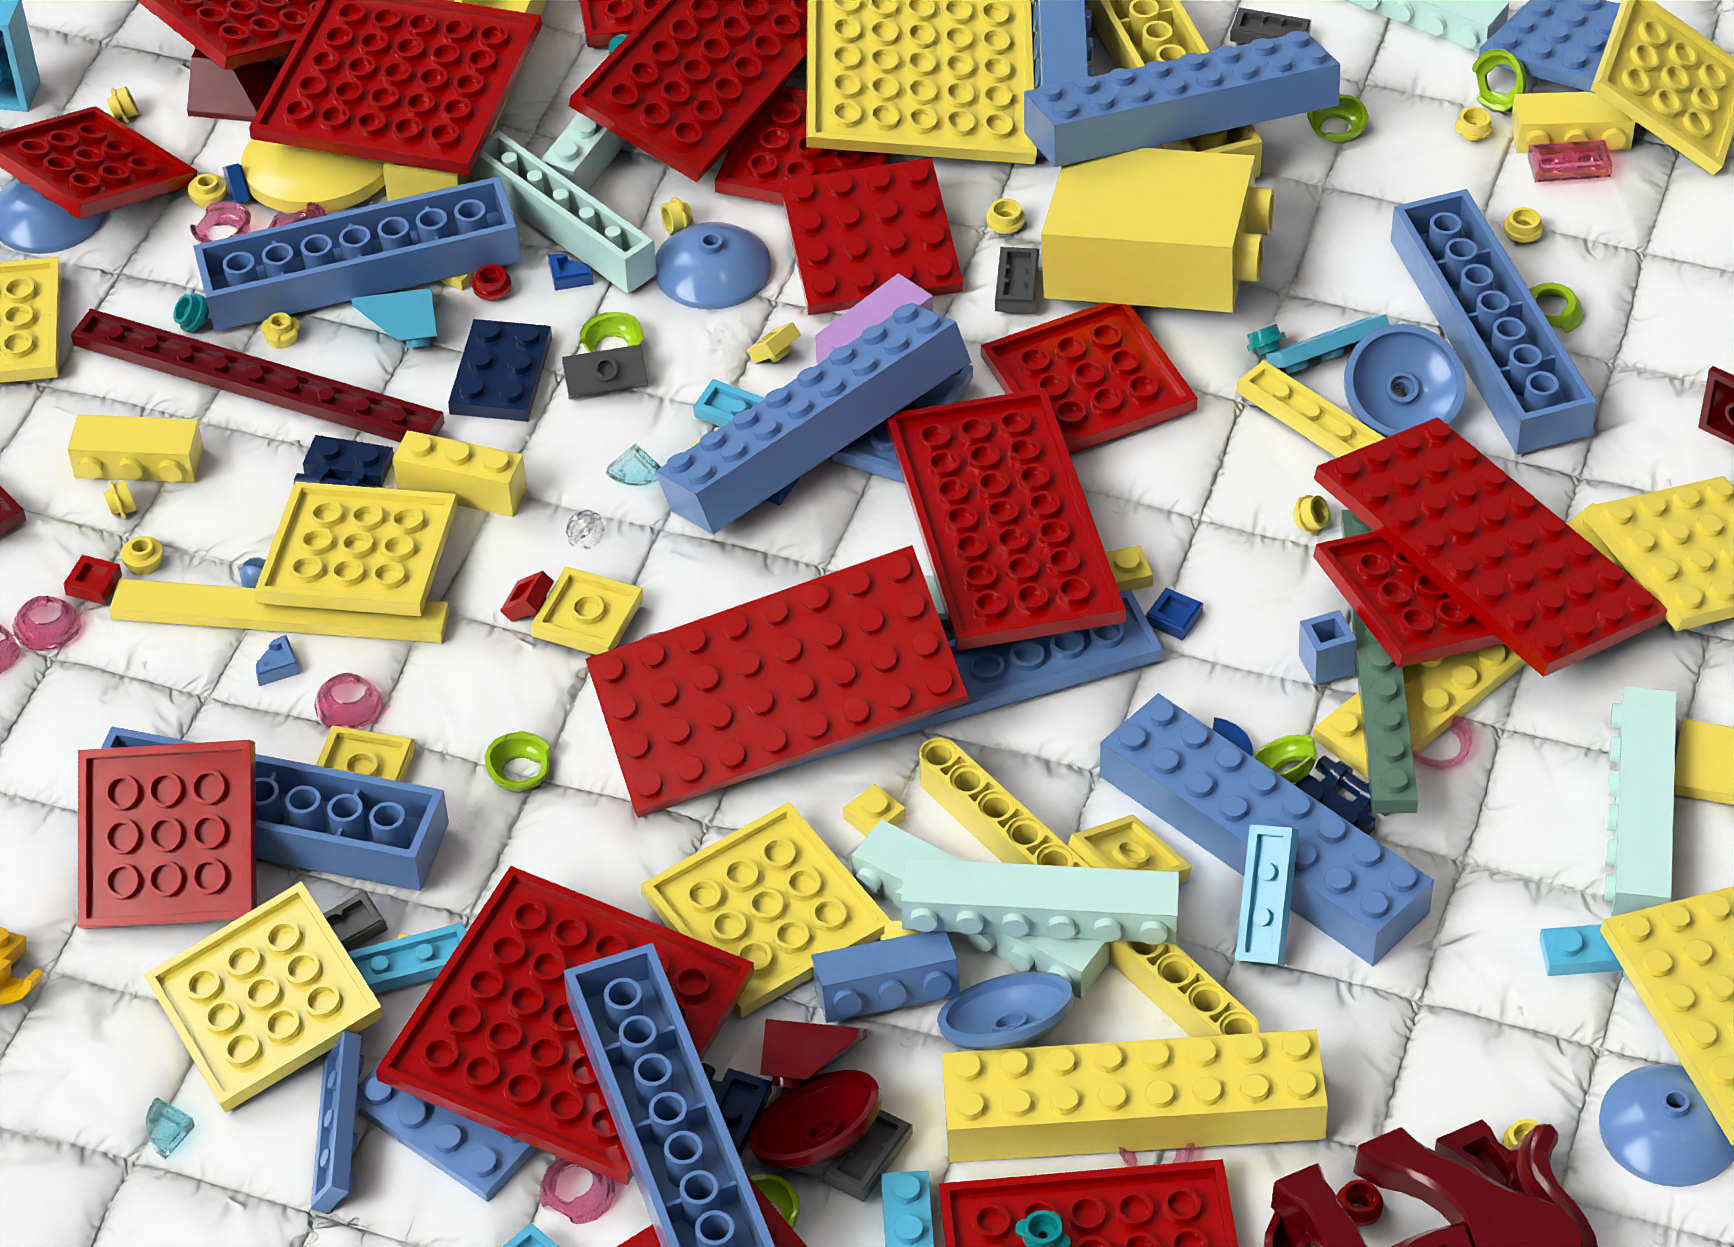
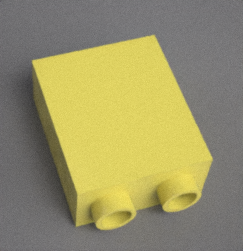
M1141 148L1063 165L1041 233L1044 298L1233 313L1240 281L1259 282L1263 263V235L1270 236L1273 223L1274 189L1255 187V155Z

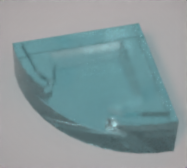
M635 443L607 467L605 474L617 482L640 486L657 481L655 471L661 468V466Z
M156 1097L147 1112L146 1129L153 1149L166 1160L193 1130L195 1124L193 1117Z

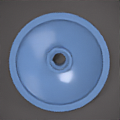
M16 178L0 191V241L14 250L31 254L63 251L82 243L93 235L103 222L106 211L94 214L89 218L78 219L71 216L68 211L53 201L45 199L42 194L27 184L21 183Z
M706 222L686 227L669 237L660 246L655 256L657 269L655 279L663 293L682 305L697 309H724L739 305L751 299L762 290L771 272L770 253L765 243L751 231L723 222Z
M1395 324L1374 330L1356 345L1345 367L1344 390L1349 406L1356 417L1363 424L1387 438L1436 417L1449 426L1463 405L1466 393V376L1457 353L1442 337L1420 326ZM1393 389H1403L1406 393V396H1396Z
M1021 972L1003 975L973 985L960 992L961 996L951 998L941 1008L937 1017V1023L941 1035L947 1041L961 1048L976 1051L1025 1048L1043 1038L1065 1019L1073 1006L1074 994L1069 981L1056 974Z
M1654 1064L1639 1067L1618 1078L1607 1090L1599 1113L1600 1135L1610 1155L1631 1174L1645 1181L1663 1186H1693L1717 1177L1733 1162L1734 1145L1730 1144L1683 1066ZM1669 1105H1675L1680 1108H1672Z

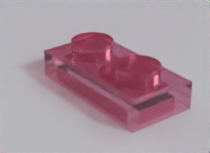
M1605 140L1529 145L1527 157L1535 183L1611 177L1613 165Z

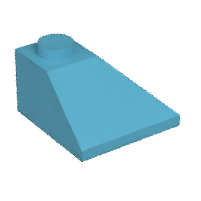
M431 288L351 298L354 308L397 341L406 340L407 348L430 345V337H438Z

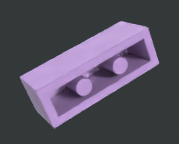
M899 273L815 335L817 364L828 358L834 349L846 346L860 337L866 328L878 325L892 316L893 312L902 305L912 302L933 311V295Z

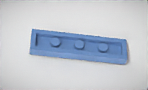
M344 1030L334 1048L324 1053L310 1209L326 1214L341 1199H346L349 1196L355 1180L354 1172L350 1171L351 1157L358 1142V1134L354 1132V1121L361 1104V1095L357 1093V1085L364 1066V1056L360 1055L362 1035Z

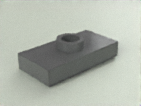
M1238 8L1230 31V41L1249 44L1255 39L1278 38L1286 36L1287 33L1292 31H1303L1310 34L1311 20Z
M1000 247L995 311L1034 313L1039 249Z
M641 344L562 357L569 399L648 386Z
M365 890L323 913L346 952L388 930L385 920Z
M880 1109L875 1122L867 1133L851 1149L831 1161L823 1173V1182L865 1202L881 1180V1173H885L912 1136V1124Z

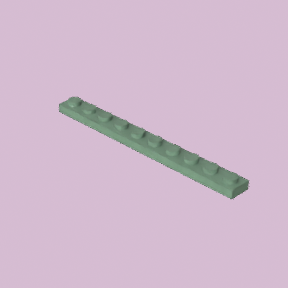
M1342 510L1341 527L1343 538L1374 532L1350 510ZM1350 606L1352 630L1357 639L1356 668L1372 813H1417L1418 795L1402 667H1397Z

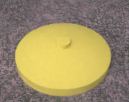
M253 139L247 144L241 159V166L249 193L263 205L286 213L321 214L342 210L368 199L385 185L383 174L385 161Z

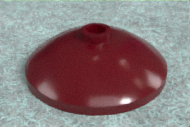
M840 1070L818 1075L811 1080L801 1082L799 1088L787 1090L761 1112L750 1131L749 1145L758 1161L775 1168L800 1169L827 1163L851 1149L871 1128L881 1108L882 1092L876 1080L868 1073L862 1071Z

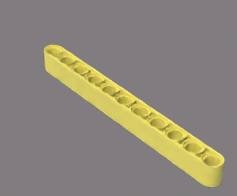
M937 737L931 738L921 745L919 750L920 785L1002 863L1090 867L954 742L947 738ZM1133 941L1110 942L1109 962L1190 1037L1259 1033V1022L1255 1016L1176 944H1148Z

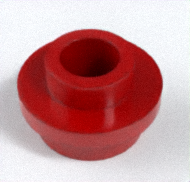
M495 264L480 267L472 280L474 294L484 300L500 299L510 292L512 286L511 278L505 269Z
M1353 1180L1348 1182L1337 1193L1336 1197L1339 1204L1351 1217L1356 1226L1371 1225L1381 1217L1384 1206L1383 1198L1372 1183L1366 1180ZM1353 1204H1362L1365 1208H1358L1353 1206Z

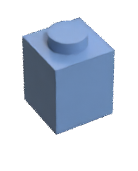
M1340 610L1300 621L1299 657L1315 686L1355 674L1357 639Z

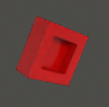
M82 554L63 583L66 595L104 605L117 585L118 580L122 577L120 564Z
M544 571L518 580L500 612L511 622L527 615L530 617L537 615L554 581Z

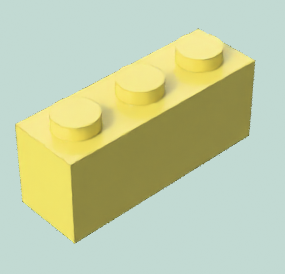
M1595 93L1514 94L1511 126L1516 153L1631 150L1635 122L1619 109L1602 100Z
M78 414L68 446V454L74 478L195 483L204 447L198 419Z
M407 430L393 457L397 489L456 494L458 506L513 517L527 489L523 454Z

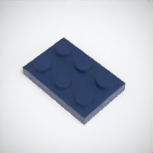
M473 319L448 401L449 414L528 422L552 340L551 326Z

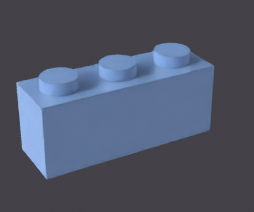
M946 931L921 932L811 954L815 992L826 1023L961 996L957 958Z

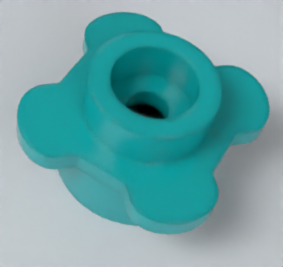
M1047 1210L1035 1211L1026 1219H1022L1016 1224L1015 1233L1023 1239L1026 1247H1070V1237L1063 1234L1061 1217L1055 1212ZM1045 1234L1047 1237L1042 1239L1038 1235Z

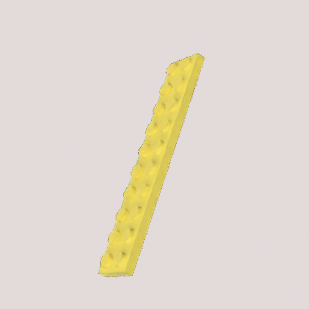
M1588 507L1567 523L1603 555L1632 577L1584 519ZM1500 644L1402 667L1413 757L1527 663L1508 646ZM1357 692L1313 728V738L1317 743L1368 778L1359 692Z

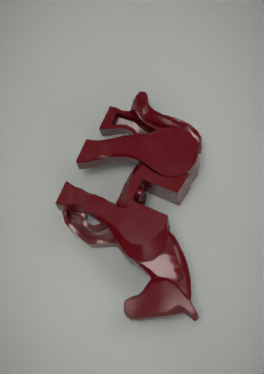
M1483 1119L1437 1138L1435 1151L1422 1145L1403 1127L1358 1145L1353 1170L1355 1175L1380 1188L1402 1192L1424 1201L1440 1212L1451 1224L1417 1234L1391 1247H1598L1596 1235L1587 1218L1575 1201L1558 1184L1552 1172L1550 1160L1552 1151L1558 1143L1559 1136L1552 1124L1535 1126L1511 1150L1498 1142L1491 1127ZM1319 1163L1274 1182L1271 1208L1275 1212L1265 1232L1264 1247H1367L1360 1230L1339 1204L1335 1192L1326 1182Z

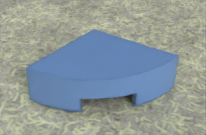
M287 635L273 640L268 645L269 649L256 663L259 686L300 674L299 665Z

